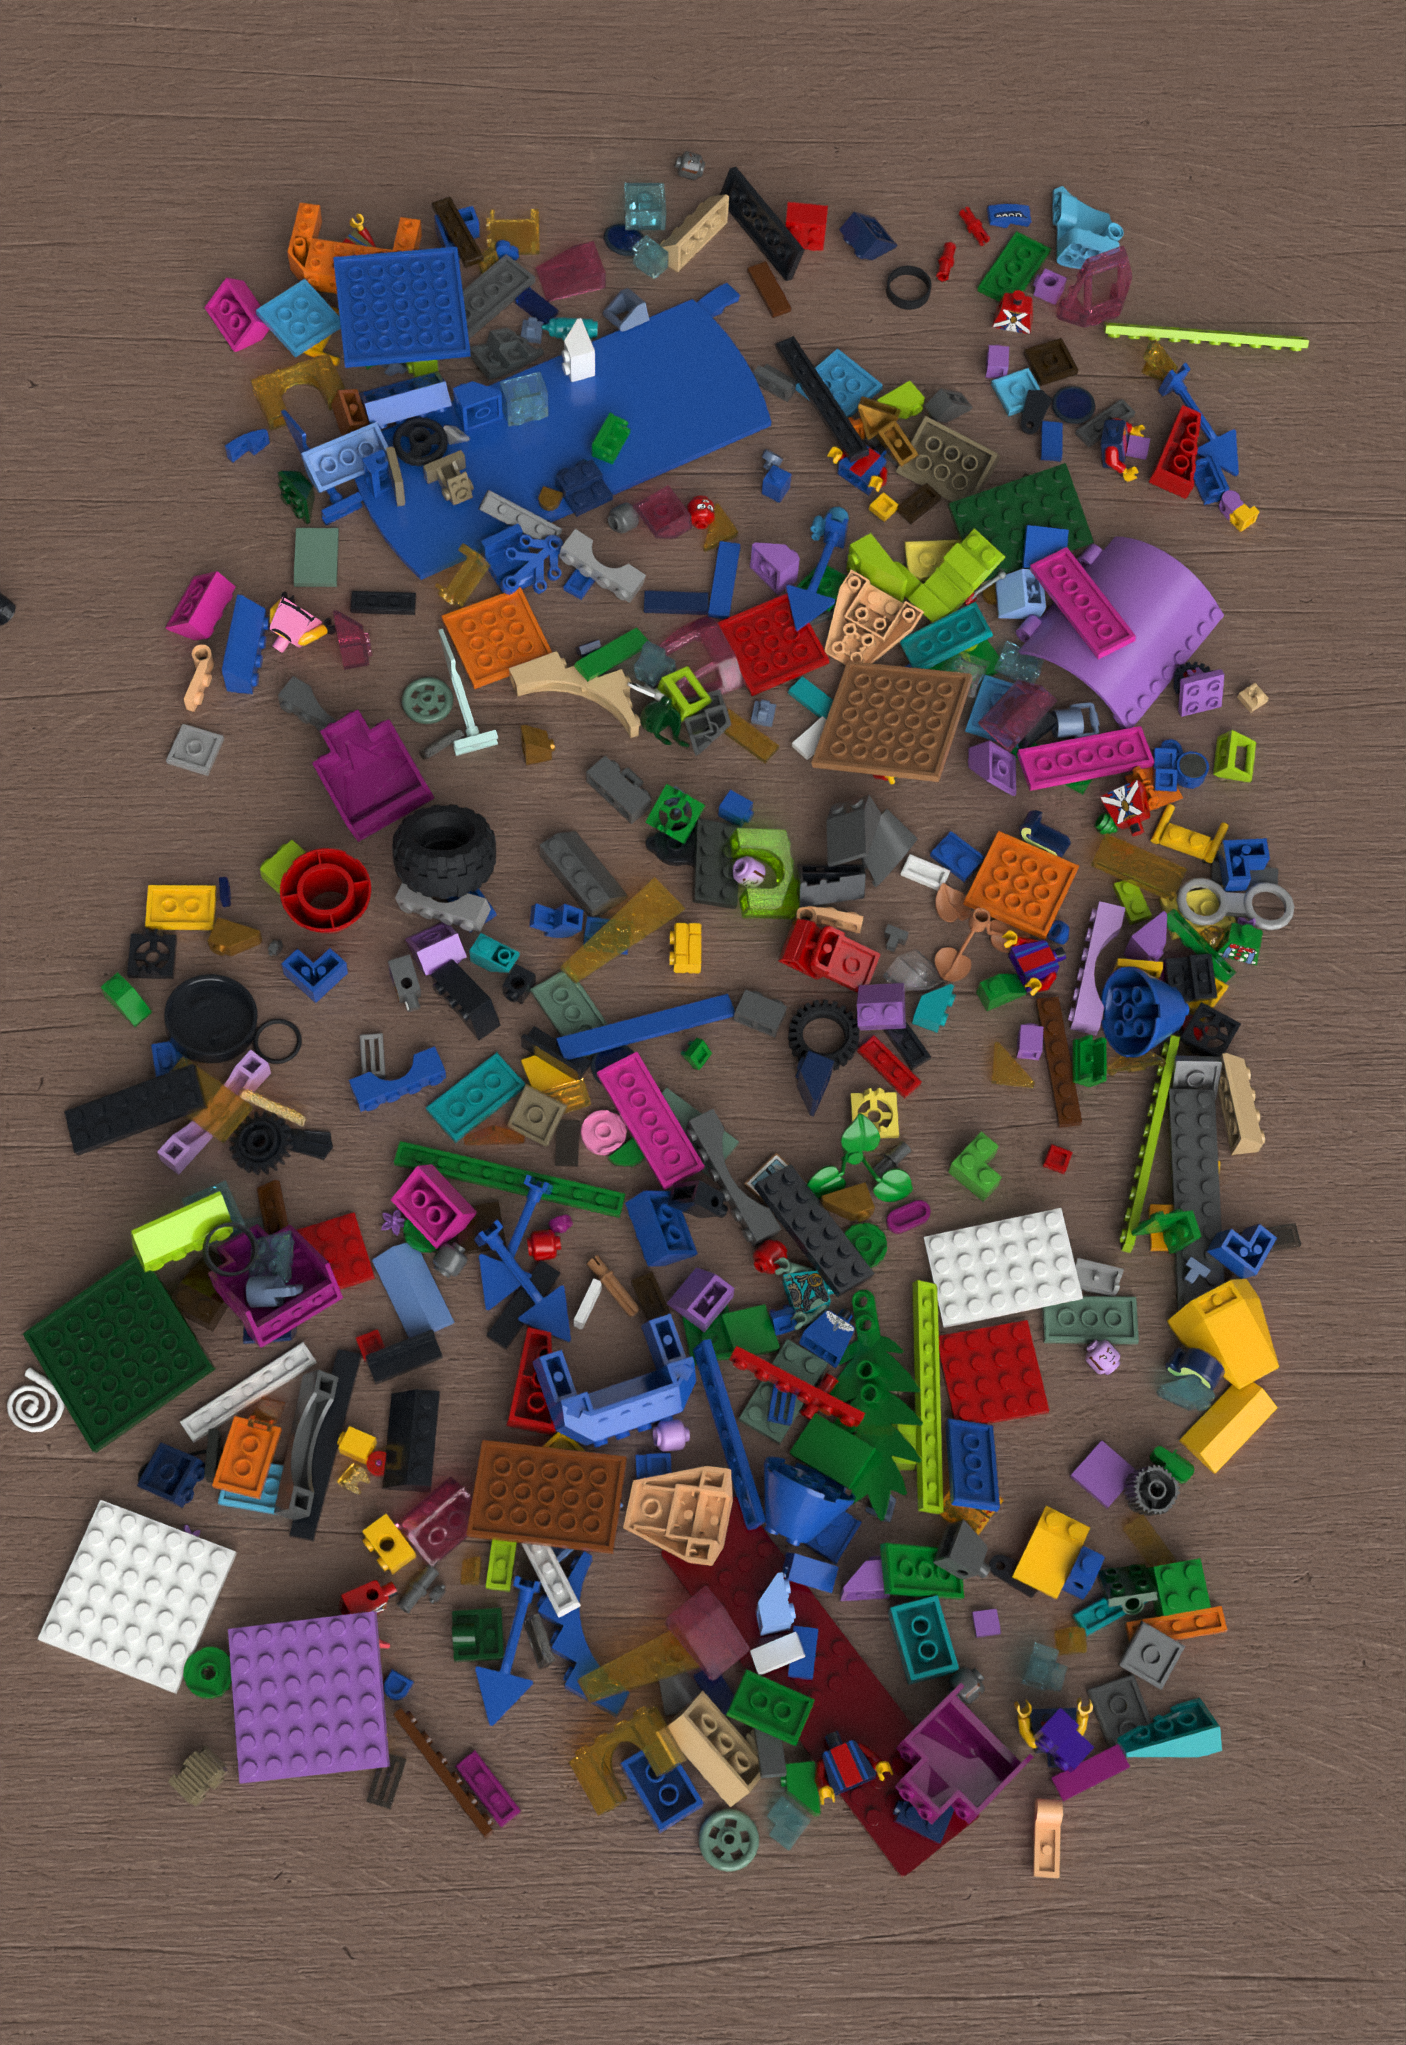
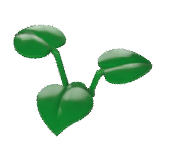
M858 1113L854 1121L844 1130L841 1136V1148L844 1156L841 1157L842 1165L840 1172L833 1165L825 1166L819 1169L807 1182V1186L814 1195L821 1199L823 1195L845 1189L846 1182L841 1176L845 1174L847 1162L853 1165L863 1162L878 1182L873 1188V1192L878 1199L885 1202L899 1201L907 1197L913 1190L910 1176L904 1170L899 1168L889 1169L880 1178L866 1161L862 1151L874 1150L880 1142V1134L874 1123L861 1113Z

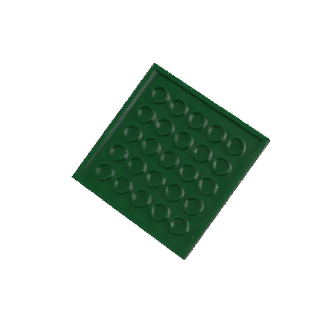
M137 1255L131 1257L23 1333L24 1338L94 1453L99 1452L216 1369L156 1271L149 1270L145 1272Z

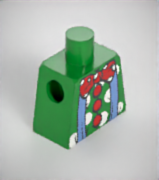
M1231 923L1219 935L1216 952L1221 957L1257 966L1263 931L1254 928L1250 924Z

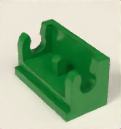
M609 413L592 443V456L613 465L631 433V430L627 428L629 423L613 413Z
M1087 1035L1074 1039L1073 1082L1090 1088L1107 1081L1106 1038L1100 1037L1093 1040V1035Z

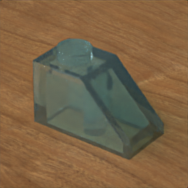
M1195 1375L1162 1385L1156 1392L1158 1397L1188 1411L1196 1408L1197 1411H1203L1211 1407L1212 1401L1216 1398L1213 1390H1210Z

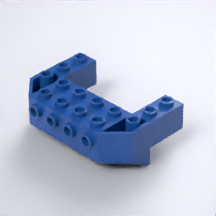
M671 1314L650 1320L641 1325L656 1371L589 1394L584 1392L577 1395L562 1350L541 1356L532 1361L557 1432L584 1446L594 1444V1447L597 1448L608 1444V1438L615 1436L616 1440L630 1436L629 1431L637 1429L638 1433L652 1428V1423L674 1420L672 1416L683 1412L696 1383L695 1364L693 1356L688 1358L685 1356Z

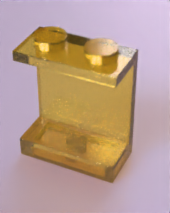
M490 209V218H486L487 230H490V234H487V247H491V255H495V245L500 240H506L512 246L517 247L519 255H540L539 209H531V219L495 220L494 209Z

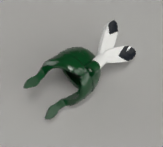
M628 682L627 685L657 700L649 702L641 711L640 723L643 729L654 733L655 738L664 745H671L672 742L660 735V731L670 726L673 740L682 747H689L690 744L678 737L681 729V716L671 705L672 699L661 693L652 684L645 683L644 687Z

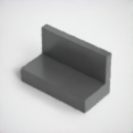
M767 363L764 367L758 365L754 370V376L758 385L784 401L788 402L796 392L797 380Z

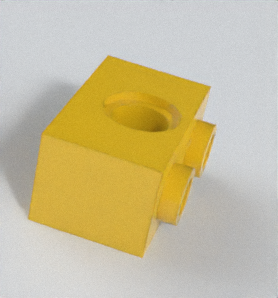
M387 1514L362 1531L365 1537L362 1542L369 1552L374 1550L379 1558L376 1561L384 1572L389 1570L393 1575L416 1558L415 1551ZM384 1541H392L394 1546L391 1550L384 1551L381 1549Z

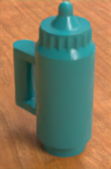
M551 318L548 324L542 325V329L547 330L549 336L563 338V341H565L576 320L579 318ZM581 318L590 340L597 338L598 321Z

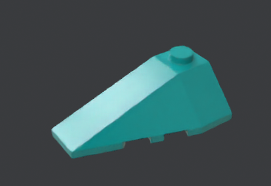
M1201 1698L1176 1704L1170 1708V1713L1164 1716L1157 1715L1153 1717V1722L1147 1726L1139 1725L1117 1738V1743L1126 1757H1202L1222 1751L1220 1725Z

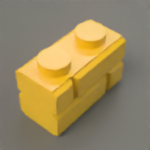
M676 923L674 931H670V944H674V952L670 951L669 965H674L675 973L688 972L699 974L701 973V924Z

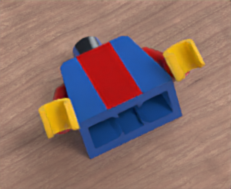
M877 445L874 450L866 446L869 450V455L852 463L849 462L843 451L837 447H832L827 456L834 458L833 462L835 464L840 461L838 475L869 496L874 488L879 492L880 488L887 484V461L884 458L887 451L882 445Z

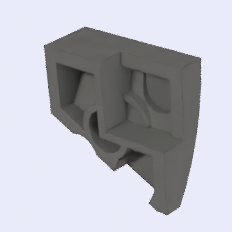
M680 1663L656 1665L665 1717L677 1715L701 1690Z

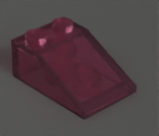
M594 241L574 245L536 267L547 302L606 288V272Z
M704 1586L672 1612L665 1622L668 1629L712 1681L717 1679L751 1650L722 1603L707 1586Z

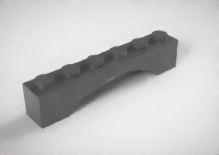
M294 676L278 694L282 710L295 714L305 724H312L319 732L328 724L337 722L319 705L314 697L311 686Z
M714 1109L689 1120L686 1134L691 1142L694 1141L697 1145L698 1156L702 1162L706 1161L709 1167L708 1173L714 1182L717 1181L721 1189L719 1191L724 1194V1201L729 1202L734 1220L742 1225V1233L746 1241H751L753 1247L778 1235L781 1227L770 1208L749 1198L730 1176L723 1155L722 1139L724 1127Z
M321 1370L303 1375L274 1514L291 1520L310 1516L315 1493L311 1475L313 1452L321 1424L334 1401L338 1382L337 1376Z

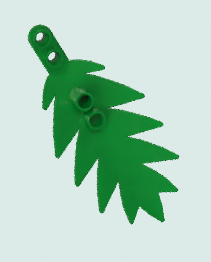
M862 1289L857 1291L852 1297L858 1341H855L846 1348L839 1365L849 1360L851 1361L837 1378L839 1382L835 1385L830 1395L843 1402L854 1399L849 1405L865 1413L857 1427L844 1425L840 1422V1418H837L833 1424L850 1434L856 1432L854 1436L876 1449L854 1483L851 1493L856 1497L853 1504L868 1494L879 1520L883 1521L889 1505L891 1490L902 1495L907 1494L903 1477L892 1456L918 1463L922 1461L909 1441L891 1424L922 1426L923 1421L899 1397L889 1391L919 1393L921 1389L910 1373L892 1355L887 1353L902 1354L903 1349L892 1339L881 1336L875 1297L869 1290ZM864 1297L867 1298V1304L865 1306H863L861 1303V1300ZM869 1320L871 1327L866 1329L865 1323Z

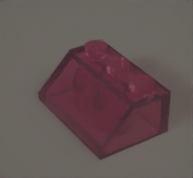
M1018 679L978 724L1007 751L1011 752L1058 700L1043 686Z
M450 1476L401 1518L395 1526L423 1561L433 1567L467 1538L472 1498L464 1487Z

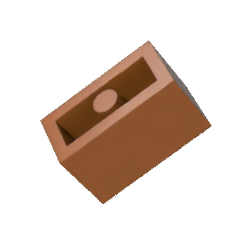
M358 389L338 390L331 406L341 436L368 426L369 422Z

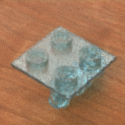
M1006 640L994 670L1033 688L1041 673L1040 669L1044 659L1020 654L1019 650L1021 647Z
M291 1231L256 1238L258 1253L254 1264L249 1269V1278L279 1275L283 1278L284 1283L289 1282V1279L292 1278L290 1266L293 1265L291 1259L294 1256L293 1245L295 1244V1241L292 1240Z

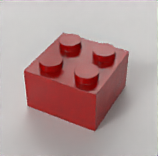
M788 202L785 226L804 249L823 251L828 206Z

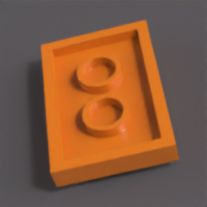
M234 1416L212 1484L213 1488L261 1499L282 1429L277 1426Z

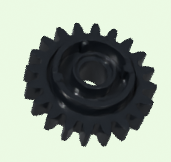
M256 1111L254 1119L246 1115L247 1122L245 1124L238 1121L241 1127L240 1130H232L237 1136L229 1138L235 1144L229 1147V1150L235 1153L232 1155V1159L238 1161L237 1165L241 1169L244 1168L247 1173L253 1170L256 1175H259L262 1169L268 1175L270 1167L277 1171L276 1164L285 1165L282 1158L284 1156H291L286 1150L294 1148L288 1142L294 1139V1136L288 1133L291 1128L285 1125L286 1121L282 1117L279 1118L275 1113L270 1116L267 1111H264L261 1117ZM265 1139V1143L258 1147V1143Z

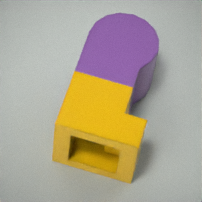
M1232 490L1224 492L1219 503L1221 513L1240 532L1256 522L1260 512L1255 506L1249 508L1240 500L1239 494Z

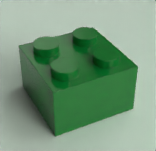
M1201 1558L1147 1568L1157 1591V1600H1153L1156 1617L1211 1608Z

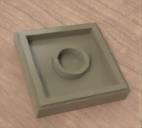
M393 446L387 447L388 470L397 507L404 506L403 479L395 448Z
M527 1084L506 1126L548 1147L568 1105Z

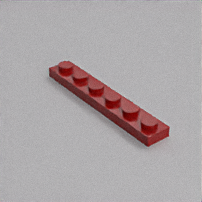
M738 1346L735 1347L729 1359L736 1368L744 1371L746 1369L754 1373L757 1379L764 1382L769 1381L775 1384L778 1390L796 1395L797 1399L802 1403H811L819 1407L818 1410L823 1414L834 1415L840 1418V1422L846 1426L857 1427L865 1415L864 1412Z

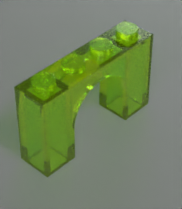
M737 828L729 838L732 858L750 856L754 859L762 860L773 869L777 878V886L774 888H746L739 897L742 918L792 919L799 909V902L796 890L797 879L794 878L793 873L794 861L790 855V839L787 838L786 830Z

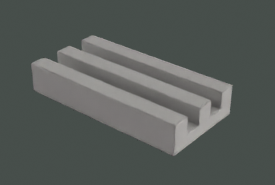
M383 1033L360 1035L362 1075L368 1073L365 1040H369L371 1073L376 1077H381V1079L386 1078ZM374 1039H378L380 1071H376Z

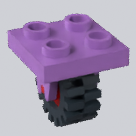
M1187 662L1186 666L1181 664L1180 668H1176L1174 690L1176 694H1179L1178 712L1181 717L1222 707L1224 673L1221 669L1212 671L1209 666L1205 667L1203 663L1198 665V662H1194V665Z

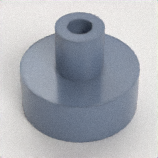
M765 449L761 456L766 460L763 468L770 470L773 464L780 467L783 461L782 457L768 449Z

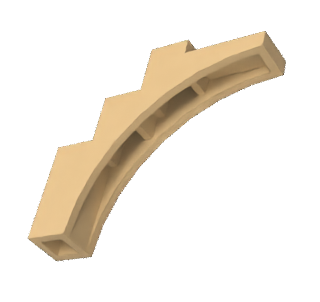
M557 651L509 668V679L517 697L543 691L568 692L583 696L611 712L623 725L630 738L639 735L641 723L639 716L632 711L633 706L629 698L631 687L627 685L631 680L628 675H624L622 669L601 677L599 675L587 682L574 666L567 667L565 659L560 658Z

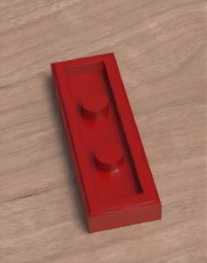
M875 1035L858 1048L857 1052L904 1099L921 1085L922 1081Z

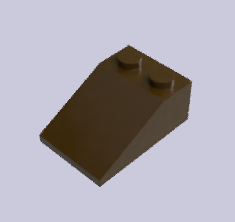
M209 1249L208 1253L212 1263L216 1267L221 1266L223 1262L220 1255ZM202 1257L180 1282L172 1295V1299L185 1318L213 1332L229 1306L215 1290L208 1274L212 1270L207 1266Z

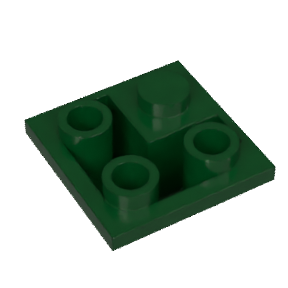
M300 471L278 472L281 500L285 505L292 507L294 515L299 520L302 519L306 524H309L315 499L313 485Z

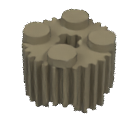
M205 1745L200 1753L197 1750L194 1751L183 1762V1766L180 1769L181 1773L178 1776L173 1774L168 1783L189 1804L197 1807L206 1798L205 1794L210 1787L215 1790L224 1781V1776L228 1769Z

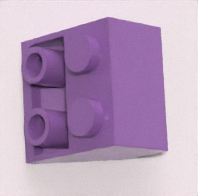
M696 1267L667 1304L705 1332L731 1301L735 1288L718 1275Z

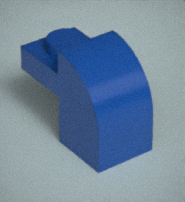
M535 903L531 906L529 927L545 931L544 936L571 937L582 931L584 910L567 904H563L557 909H552Z

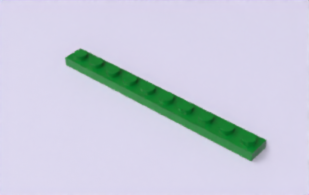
M402 1141L399 1142L394 1159L395 1166L415 1170L417 1166L432 1164L446 1178L527 1196L530 1187L524 1184L526 1176L529 1175L536 1179L535 1186L537 1181L542 1182L540 1188L543 1187L544 1182L553 1186L551 1194H542L540 1200L617 1218L621 1216L626 1197L625 1193Z

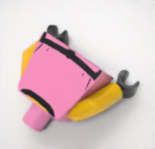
M283 592L281 594L282 599H279L270 608V630L279 635L272 646L284 653L289 643L300 648L326 634H334L337 630V624L329 626L332 622L331 618H326L323 625L322 621L295 605L294 595L288 598L287 592Z

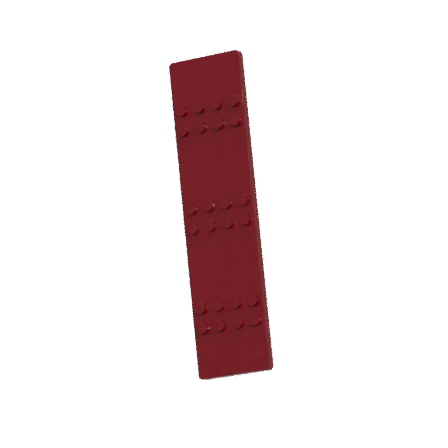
M737 1496L733 1497L724 1547L712 1566L688 1563L662 1550V1559L745 1670L747 1669L758 1674L750 1650L793 1633L794 1626L818 1629L813 1680L788 1677L789 1664L761 1676L815 1699L798 1740L812 1760L815 1761V1764L821 1760L822 1753L830 1750L824 1737L835 1731L839 1732L843 1744L851 1740H855L856 1743H863L876 1752L883 1761H887L890 1764L893 1774L891 1775L889 1771L883 1772L884 1781H881L877 1774L875 1779L841 1793L839 1796L900 1877L907 1876L979 1818L978 1815L968 1824L954 1810L940 1844L893 1822L895 1817L892 1814L893 1808L898 1799L902 1801L899 1790L895 1786L913 1768L910 1763L901 1757L900 1752L896 1748L915 1727L807 1586L789 1581L791 1593L789 1594L788 1602L789 1604L793 1603L796 1617L794 1618V1623L791 1624L790 1630L760 1636L755 1612L756 1607L777 1573L782 1572L785 1557L761 1525L756 1529L747 1530Z

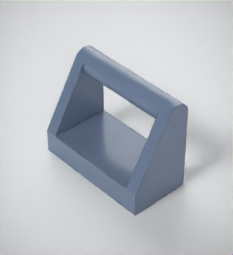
M629 288L620 291L603 311V316L622 332L649 321L645 301ZM625 311L629 312L622 321L615 316Z

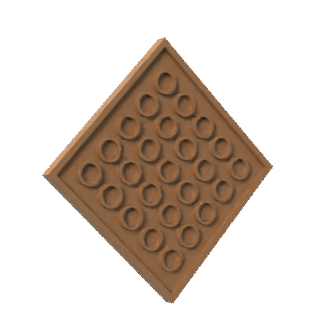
M847 661L811 762L813 768L939 782L973 680L972 674Z

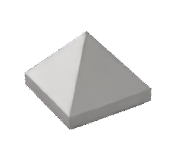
M445 425L443 427L447 434L449 445L470 440L469 436L456 426Z

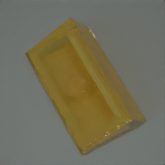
M583 1078L541 1091L567 1104L568 1106L564 1114L591 1105Z

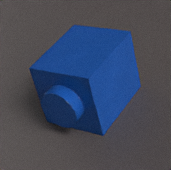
M773 465L763 479L762 494L780 503L790 489L792 474Z
M730 790L719 806L718 816L733 825L740 826L741 829L744 823H749L754 815L752 811L753 802Z

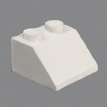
M581 318L577 319L564 341V350H562L564 359L562 368L564 374L569 375L571 382L595 376V350Z

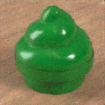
M1102 813L1095 821L1094 827L1098 833L1104 835L1117 832V826L1110 814Z

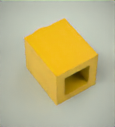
M349 1426L346 1432L343 1431L337 1445H339L340 1454L367 1465L368 1457L373 1453L377 1441L375 1437Z

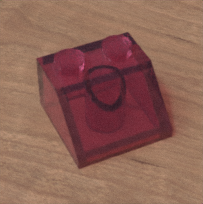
M669 485L633 505L634 510L655 538L675 539L692 529L691 514Z
M337 610L333 611L344 670L370 665L369 657L372 656L369 633H364L362 624Z

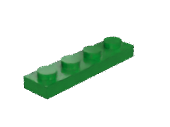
M1175 909L1167 914V928L1171 932H1176L1181 937V942L1184 946L1191 948L1197 955L1212 954L1214 976L1218 980L1226 983L1237 973Z

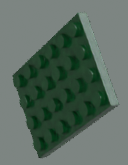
M1066 463L947 505L960 542L975 528L1005 556L1002 562L983 582L992 580L998 576L1000 571L1009 574L1022 569L1025 526L1027 525L1069 530L1067 548L1070 552L1094 543Z

